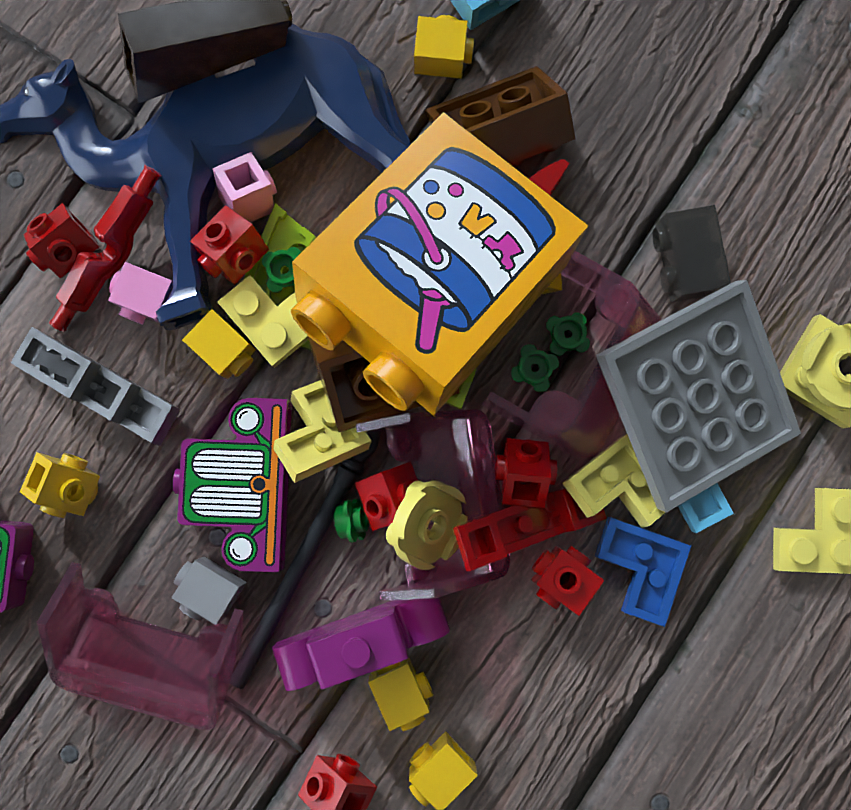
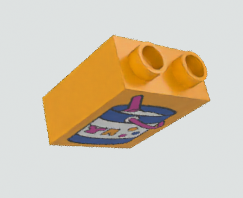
M443 112L292 261L295 295L298 303L291 309V315L298 326L321 347L333 350L343 340L369 361L370 364L363 371V376L370 387L387 403L399 410L406 411L414 401H417L434 416L563 271L586 232L588 225Z

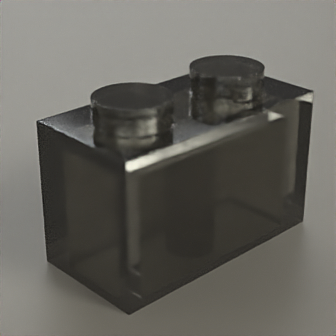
M715 205L666 213L655 224L656 228L653 229L652 233L653 245L657 253L661 252L664 268L660 271V281L663 291L669 293L670 303L703 298L731 284Z

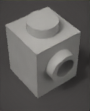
M202 557L194 560L193 563L187 561L180 569L174 580V584L178 588L173 594L172 599L181 604L179 609L187 616L198 621L205 618L217 625L226 618L247 582L208 558Z

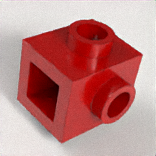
M63 203L48 215L42 213L35 217L27 226V232L23 234L29 247L26 254L30 260L43 272L49 268L60 279L70 272L79 253L83 251L94 252L99 248L93 234Z
M226 205L190 240L201 255L197 259L200 266L215 279L221 274L234 285L269 251L268 246L253 224Z
M507 438L504 455H496L494 479L502 481V504L545 508L549 486L555 485L557 477V460L550 459L549 442Z
M411 461L355 483L372 531L390 526L393 523L396 511L406 496L407 488L414 481H418Z
M571 545L567 551L557 546L551 552L547 549L544 550L532 567L536 574L531 580L540 587L536 595L557 610L562 603L578 616H580L605 580L587 568L591 560ZM567 572L566 580L560 583L561 575Z
M337 754L336 757L317 755L298 796L311 810H367L377 786L359 771L360 764L353 758L344 754Z

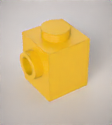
M440 15L436 18L418 16L414 51V74L462 79L463 63L471 64L474 38L466 37L468 21L458 20L450 15Z
M213 309L182 339L214 371L226 379H229L232 375L235 377L240 376L253 362L251 355L257 350Z
M410 658L370 673L368 684L389 731L401 727L402 731L410 730L425 720L424 715L430 713L428 698L434 696L425 673L416 674Z
M446 731L432 745L428 742L423 744L410 759L412 764L409 767L410 791L423 806L427 807L431 804L436 810H444L478 776L475 761Z

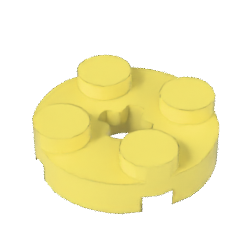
M851 323L833 326L815 335L806 346L802 357V368L799 373L802 384L809 388L815 398L823 404L837 409H851V374L844 376L839 367V360H844L848 356L851 357Z
M418 480L410 484L405 498L396 511L393 523L390 524L386 532L387 542L394 546L398 557L421 570L435 568L431 563L436 562L439 558L448 560L459 547L453 527L467 522L468 516L462 514L461 502L466 504L463 494L455 487L441 481L422 482ZM432 520L434 524L432 528L429 530L427 529L429 522Z

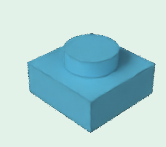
M718 483L678 506L691 532L698 533L734 514Z

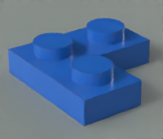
M607 517L595 557L634 570L621 611L657 625L666 626L691 545Z

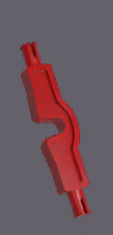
M144 165V169L133 187L122 186L111 206L94 227L95 236L101 242L107 244V246L99 253L83 251L77 255L65 282L56 295L61 305L49 322L55 329L65 332L77 311L86 312L105 281L119 271L128 259L133 247L134 234L154 203L148 195L161 177V174L153 168Z

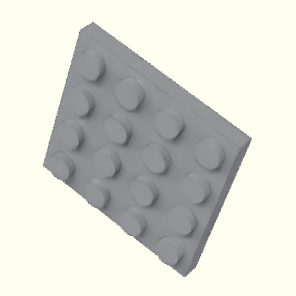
M747 280L735 281L596 355L655 505L661 511L668 512L801 434Z

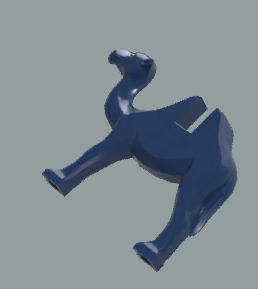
M292 23V26L288 27L286 45L284 47L254 58L255 65L221 77L216 73L168 92L164 103L141 130L127 139L114 141L101 134L91 98L79 81L73 60L66 59L61 62L55 71L46 72L27 80L21 91L14 98L0 105V143H5L12 136L54 135L63 158L73 172L89 186L105 191L119 192L124 185L133 187L144 169V165L153 168L161 174L151 192L159 193L165 205L164 230L173 264V290L168 300L156 311V317L159 325L164 326L165 330H175L201 321L213 309L208 298L209 286L206 272L197 262L201 255L190 242L207 223L208 204L216 187L213 168L252 152L262 170H267L300 150L323 129H326L347 148L368 161L381 173L411 145L393 104L392 95L383 70L361 55L350 42L328 33L303 30Z

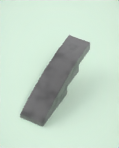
M33 327L29 330L11 361V364L69 399L82 403L108 420L121 424L150 443L159 446L162 444L181 410L136 383Z

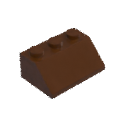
M538 66L426 109L431 124L444 112L513 167L520 165L525 159L539 153L556 151L562 144L576 139L568 93Z
M308 336L316 367L339 433L404 412L387 403L370 387L363 376V371L370 362L345 341L342 340L333 350H327ZM459 388L454 392L453 395L460 393ZM414 401L407 410L420 407L421 405Z

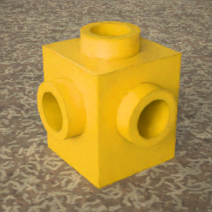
M36 452L20 493L34 504L41 505L39 510L49 515L65 518L68 512L84 516L88 505L94 501L97 495L100 476L86 468L88 461L80 457L63 453L61 459Z

